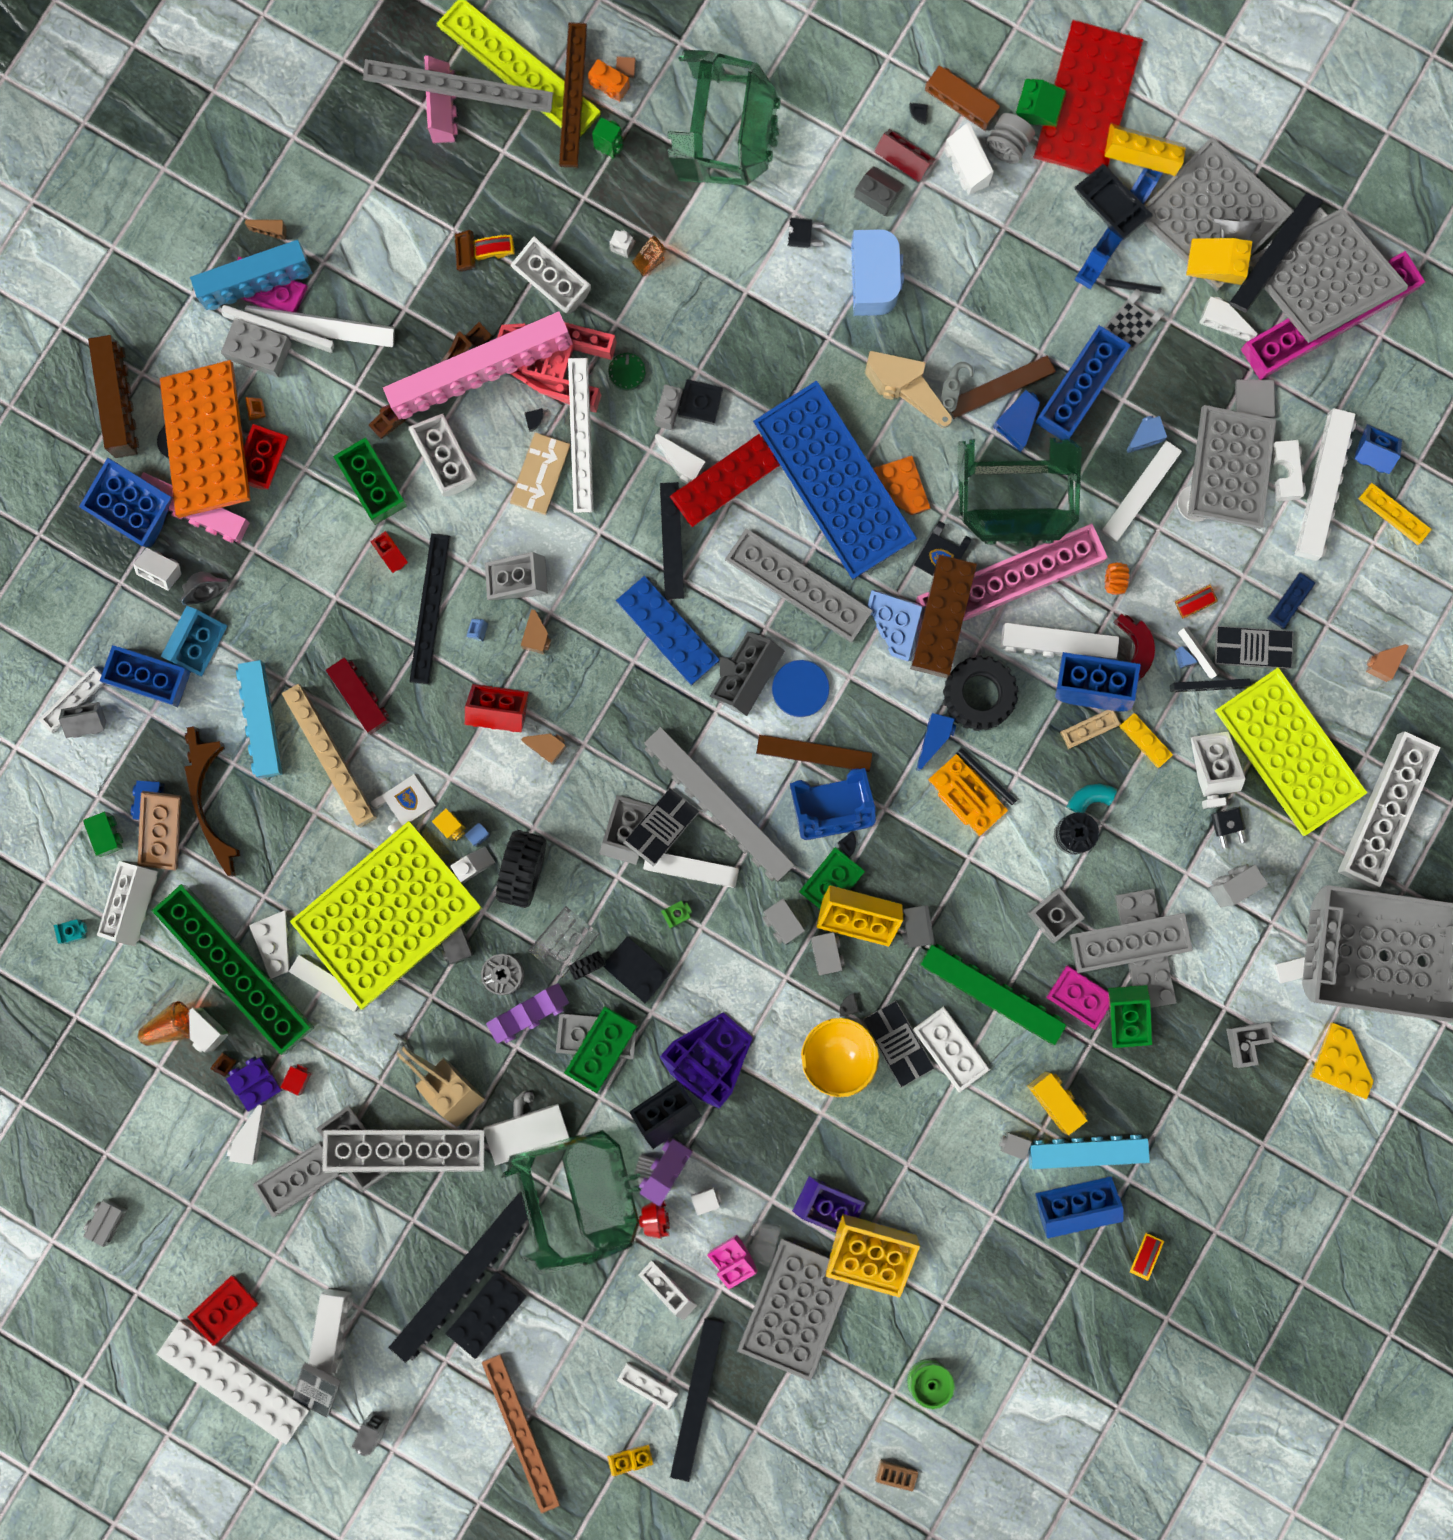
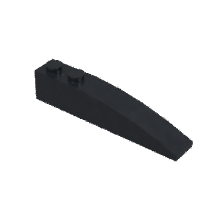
M679 482L660 483L666 600L684 599L680 510L670 498L673 493L679 490Z

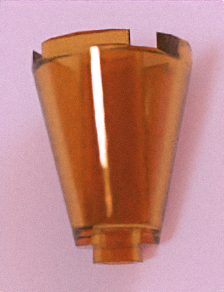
M180 1001L171 1003L139 1029L138 1040L145 1046L190 1038V1023L187 1014L190 1010Z

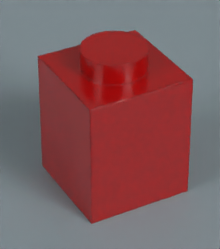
M301 1064L290 1066L280 1088L297 1096L302 1095L312 1073L308 1072V1068Z

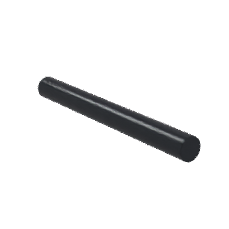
M960 748L956 754L1008 803L1013 805L1017 800L969 754Z

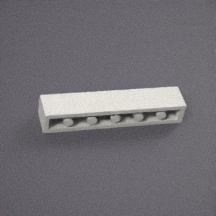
M1005 623L1002 627L1000 649H1005V652L1008 653L1024 651L1025 655L1041 653L1043 657L1053 658L1054 655L1062 656L1063 652L1117 660L1119 637Z

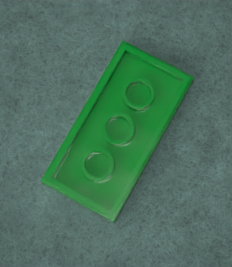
M604 1006L564 1074L593 1092L598 1093L638 1026Z

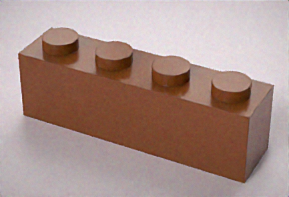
M939 65L926 83V92L984 131L987 130L999 112L1000 106L994 99L987 98L979 89L968 85L963 78L953 75L948 68H943Z

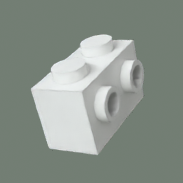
M146 548L133 564L136 575L167 591L170 590L181 576L179 563L172 558L164 557L156 550L152 551Z

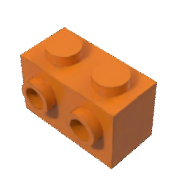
M597 59L588 73L589 84L592 87L599 89L610 98L621 102L630 88L629 77Z

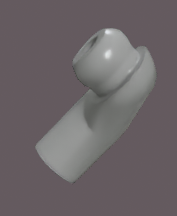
M528 1090L523 1091L514 1099L513 1117L523 1115V1106L527 1102L530 1103L534 1100L532 1092Z

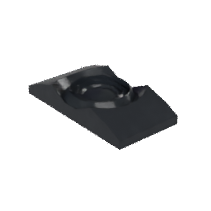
M1104 164L1075 186V191L1085 204L1099 215L1113 233L1123 240L1153 216Z

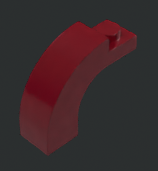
M1121 613L1113 623L1123 630L1134 643L1135 651L1130 663L1141 664L1138 681H1140L1153 663L1155 656L1154 639L1151 631L1142 620L1135 625L1131 617Z

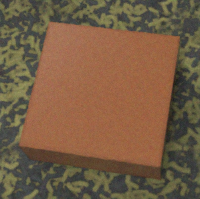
M617 57L616 70L629 78H634L635 58Z

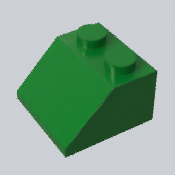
M1025 79L1016 114L1031 125L1057 126L1066 91L1045 80Z

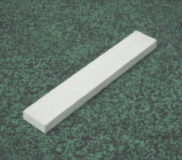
M226 305L222 307L221 312L225 318L231 320L236 318L285 335L291 340L330 353L333 352L334 344L331 340Z
M1168 441L1163 444L1101 531L1115 542L1119 540L1180 455L1181 450Z

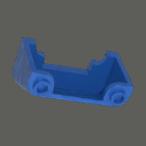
M865 768L851 770L847 774V780L809 787L808 782L803 780L790 783L801 839L811 840L861 830L875 824V804Z

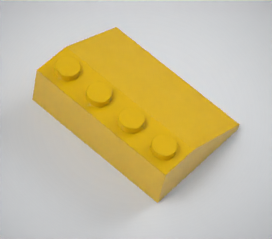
M843 1214L836 1231L826 1277L900 1298L920 1248L918 1237L915 1234Z

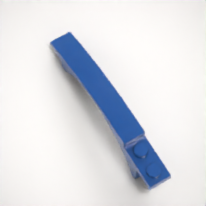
M1144 168L1132 187L1131 192L1143 205L1163 175L1162 172ZM1107 228L1099 242L1092 249L1075 281L1091 290L1122 239Z

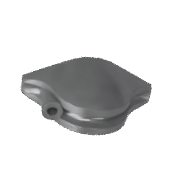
M1264 217L1247 219L1214 218V222L1220 225V238L1248 240L1256 226L1264 221Z
M198 572L193 574L187 580V583L182 585L184 594L180 601L182 605L203 603L213 599L230 585L226 579L217 578L209 572Z

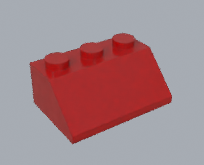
M252 424L244 445L248 484L250 487L269 490L289 436Z
M472 684L465 705L464 725L521 733L525 722L529 692Z

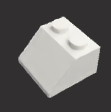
M203 1008L190 1009V1040L194 1042L192 1044L193 1047L199 1052L214 1051L226 1039L229 1033Z

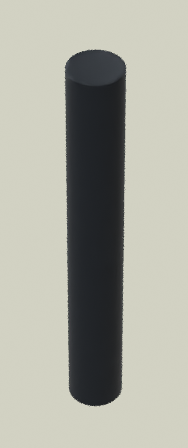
M1105 279L1104 286L1129 290L1139 289L1142 292L1155 294L1161 293L1160 286Z

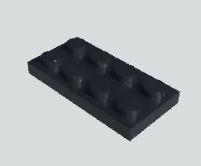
M497 1271L446 1332V1335L476 1360L527 1296Z

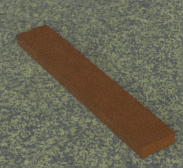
M1048 355L959 395L957 406L951 412L953 419L1054 374L1056 371Z
M759 735L756 754L850 770L865 768L866 772H870L872 753L765 735Z

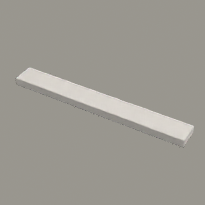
M248 305L245 307V312L316 336L387 347L394 346L395 327Z
M568 358L574 512H594L588 358Z

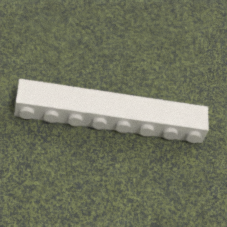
M1333 408L1327 415L1294 556L1317 561L1326 553L1327 546L1325 541L1331 533L1329 524L1335 515L1333 507L1334 503L1338 501L1340 494L1337 490L1344 477V474L1341 473L1348 460L1346 452L1352 443V438H1350L1351 431L1353 432L1356 426V421L1354 420L1355 413Z

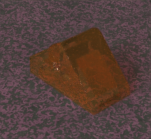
M652 236L634 258L632 264L642 276H646L664 262L663 254L667 249L656 236Z

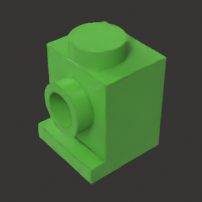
M682 900L661 911L670 929L690 919L689 914L692 913L688 903L683 904ZM675 910L681 911L680 917L674 916Z

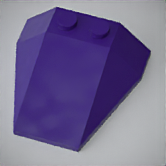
M723 1012L674 1040L660 1058L669 1073L699 1100L720 1108L733 1092L753 1037Z

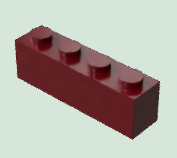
M344 657L327 668L326 672L366 732L372 735L389 723L387 719L389 714L384 707L380 708L376 702L379 699L373 691H368L366 688L368 683L364 677L357 675L355 671L358 668L352 660L348 661Z

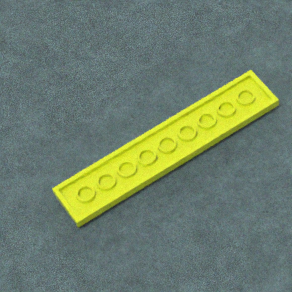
M457 0L437 22V26L507 84L553 92L551 112L542 113L562 128L565 81L466 0ZM584 97L582 101L580 137L601 115V111Z

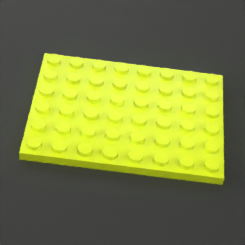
M408 821L295 916L290 923L358 1007L364 1010L479 912L482 907L413 824Z

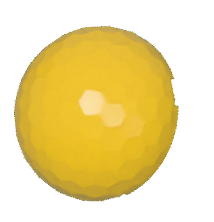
M848 1018L829 1019L814 1027L806 1037L801 1051L803 1071L808 1081L820 1092L833 1097L852 1096L865 1089L875 1077L878 1070L879 1049L872 1034L862 1024Z

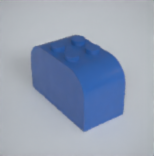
M1063 652L1055 698L1072 705L1110 711H1129L1133 708L1141 664Z

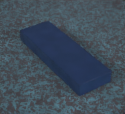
M1299 572L1267 619L1281 629H1284L1315 585V582Z

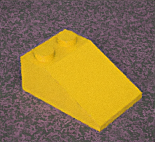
M1193 238L1191 240L1186 275L1242 285L1247 278L1253 241L1236 238Z

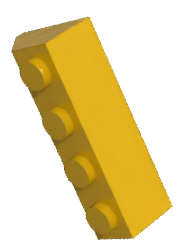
M1111 124L1105 157L1176 176L1183 165L1186 148L1182 143Z
M829 885L822 900L816 928L889 947L903 922L902 904Z

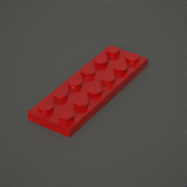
M758 434L673 493L670 498L691 527H694L779 467L780 464L767 443Z

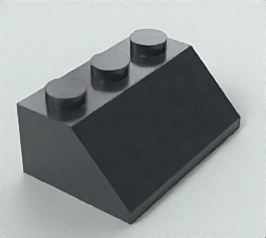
M675 1080L629 1111L641 1134L652 1149H655L702 1117L678 1080Z

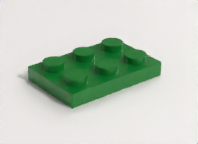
M835 847L801 888L799 893L820 909L829 885L850 890L865 871Z

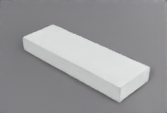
M1188 627L1180 630L1178 634L1209 678L1212 679L1220 672Z
M628 1362L617 1379L621 1384L668 1411L678 1394V1391Z

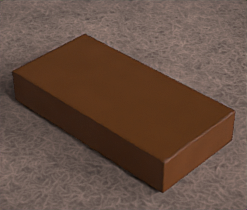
M467 230L455 234L457 271L462 272L476 268L474 232Z

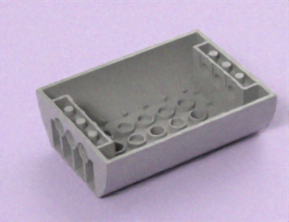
M1330 885L1324 886L1317 893L1310 907L1302 979L1303 989L1307 998L1313 1003L1453 1023V903ZM1343 945H1347L1350 948V953L1347 956L1341 952ZM1382 950L1388 953L1386 961H1382L1379 957ZM1419 956H1423L1426 959V964L1423 967L1417 962Z

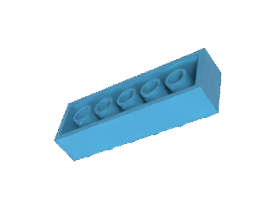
M295 240L191 276L190 280L196 297L206 310H215L220 305L226 303L233 304L240 298H250L260 291H270L273 287L287 285L292 280L307 278L309 274H312V270L299 240Z

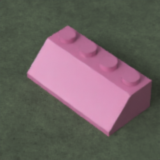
M424 56L425 70L455 75L448 62L431 56ZM426 91L427 123L432 142H455L458 128L457 123H454V117H457L456 105H453V99H456V96Z

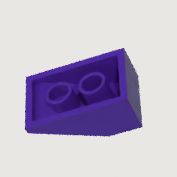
M809 1176L792 1212L804 1221L836 1233L842 1215L845 1214L859 1218L865 1202Z

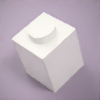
M714 1187L691 1195L697 1216L720 1208L719 1203L722 1202L719 1191L715 1192Z

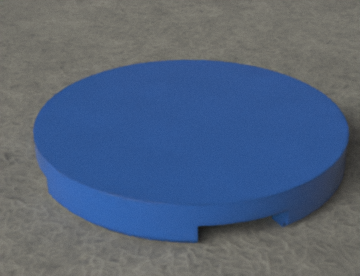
M796 660L785 664L776 673L772 684V694L776 705L784 713L793 717H807L817 713L825 705L829 695V682L826 674L819 666L809 661Z

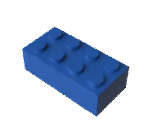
M112 645L100 682L178 708L191 672L183 667Z

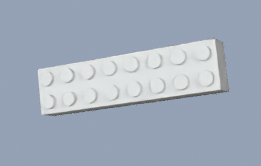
M1407 732L1397 734L1338 873L1370 888H1379L1440 747Z
M324 1130L322 1172H482L484 1170V1130Z

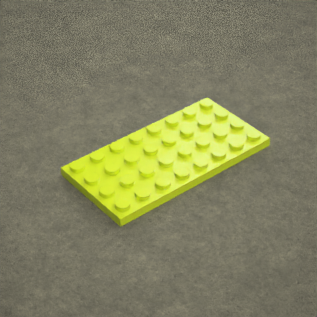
M1276 668L1214 710L1303 836H1306L1367 794L1362 784L1279 668Z

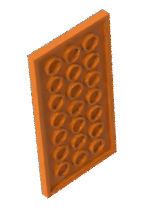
M228 360L160 378L175 515L181 518L250 501L233 362Z

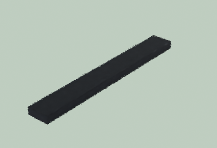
M1309 193L1304 195L1231 299L1230 306L1247 313L1323 204V199Z
M431 533L410 683L429 685L451 539L449 535Z
M704 1318L670 1478L686 1482L690 1481L724 1322Z

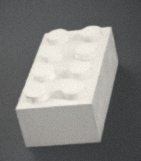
M328 1288L320 1294L309 1364L334 1376L342 1367L343 1358H340V1354L346 1344V1338H343L344 1331L349 1326L350 1318H347V1313L352 1308L353 1298H350L351 1292Z

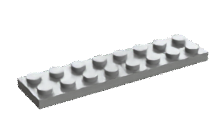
M747 528L725 558L726 562L850 643L853 642L873 610Z

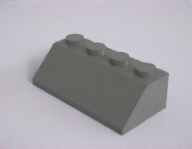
M747 631L731 659L736 665L734 673L737 676H721L709 697L731 710L747 716L785 651L772 640Z

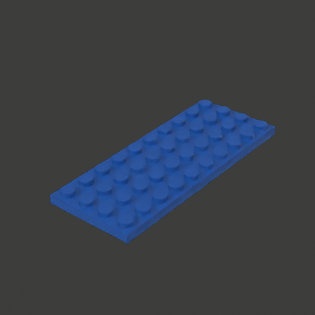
M817 380L753 421L852 580L917 540Z

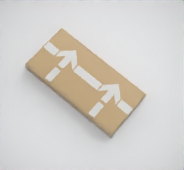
M534 433L510 504L546 515L571 445Z

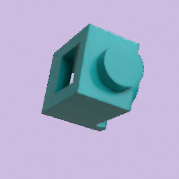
M81 919L53 925L58 944H68L86 939L87 926ZM70 927L73 929L72 934H69L68 929Z

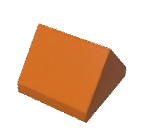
M245 398L249 420L266 417L261 398Z

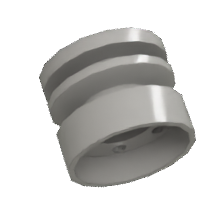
M1004 113L1000 116L995 125V130L991 132L985 145L988 151L998 159L1016 164L1024 154L1025 147H1028L1035 132L1032 126L1021 117Z
M506 954L494 955L487 959L482 966V983L493 994H512L519 990L524 982V967L514 956ZM504 969L507 977L500 980V975L497 973Z

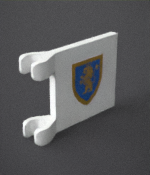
M414 774L371 801L374 809H378L387 802L399 820L388 827L391 834H394L408 821H414L436 806Z

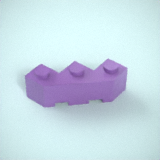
M556 983L511 1010L497 1016L486 1023L497 1044L502 1041L508 1043L516 1038L515 1034L527 1027L531 1030L540 1025L539 1021L553 1013L556 1016L563 1012V1007L569 1004V1001L559 983Z
M675 1138L671 1141H666L661 1149L664 1151L661 1159L656 1158L650 1167L653 1169L650 1177H644L639 1185L641 1188L640 1194L659 1207L693 1152L692 1149Z

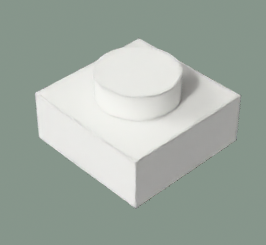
M1219 795L1207 796V800L1202 801L1203 809L1226 805V799L1219 798Z

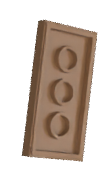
M149 791L141 792L137 866L175 871L178 869L182 796Z

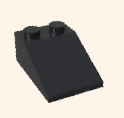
M629 937L623 940L605 961L606 965L603 966L644 1004L648 1002L671 975Z

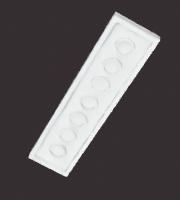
M182 1320L177 1323L156 1354L285 1445L290 1441L310 1411L309 1408L293 1400L291 1395L217 1344L212 1346L204 1335Z

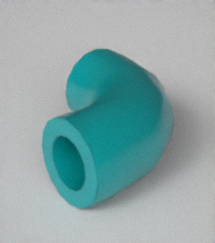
M1101 783L1086 785L1075 792L1066 808L1075 813H1085L1088 806L1093 803L1100 802L1109 806L1115 798L1117 788Z

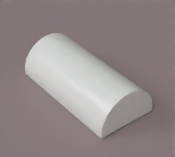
M535 237L529 241L510 265L566 314L574 312L586 299L591 289V285Z
M443 413L409 426L408 429L442 496L447 497L460 493L476 482L477 479Z

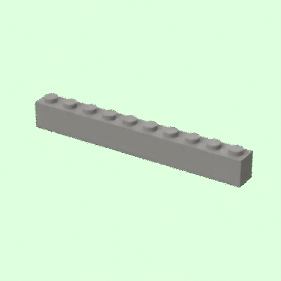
M661 727L644 742L646 746L644 750L651 757L655 756L659 760L658 765L664 771L668 769L673 774L671 778L678 785L680 783L683 784L686 788L684 790L691 799L695 797L699 801L697 805L704 812L708 810L713 815L711 817L712 821L717 826L721 824L726 829L724 833L731 840L735 838L740 843L737 845L744 854L748 852L753 857L751 861L758 868L762 866L766 870L764 874L770 881L775 880L778 882L794 867V864Z

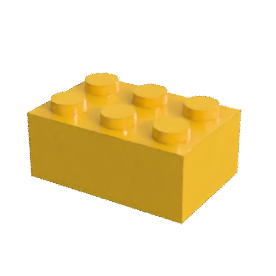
M1044 1072L1029 1083L1027 1087L1061 1132L1070 1135L1087 1122V1119L1084 1117L1087 1114L1080 1105L1074 1104L1072 1100L1075 1098L1068 1089L1065 1090L1061 1087L1062 1081L1056 1074Z

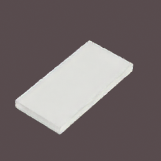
M944 1006L913 1028L914 1033L959 1093L990 1070Z
M559 1104L483 1127L495 1165L570 1142Z

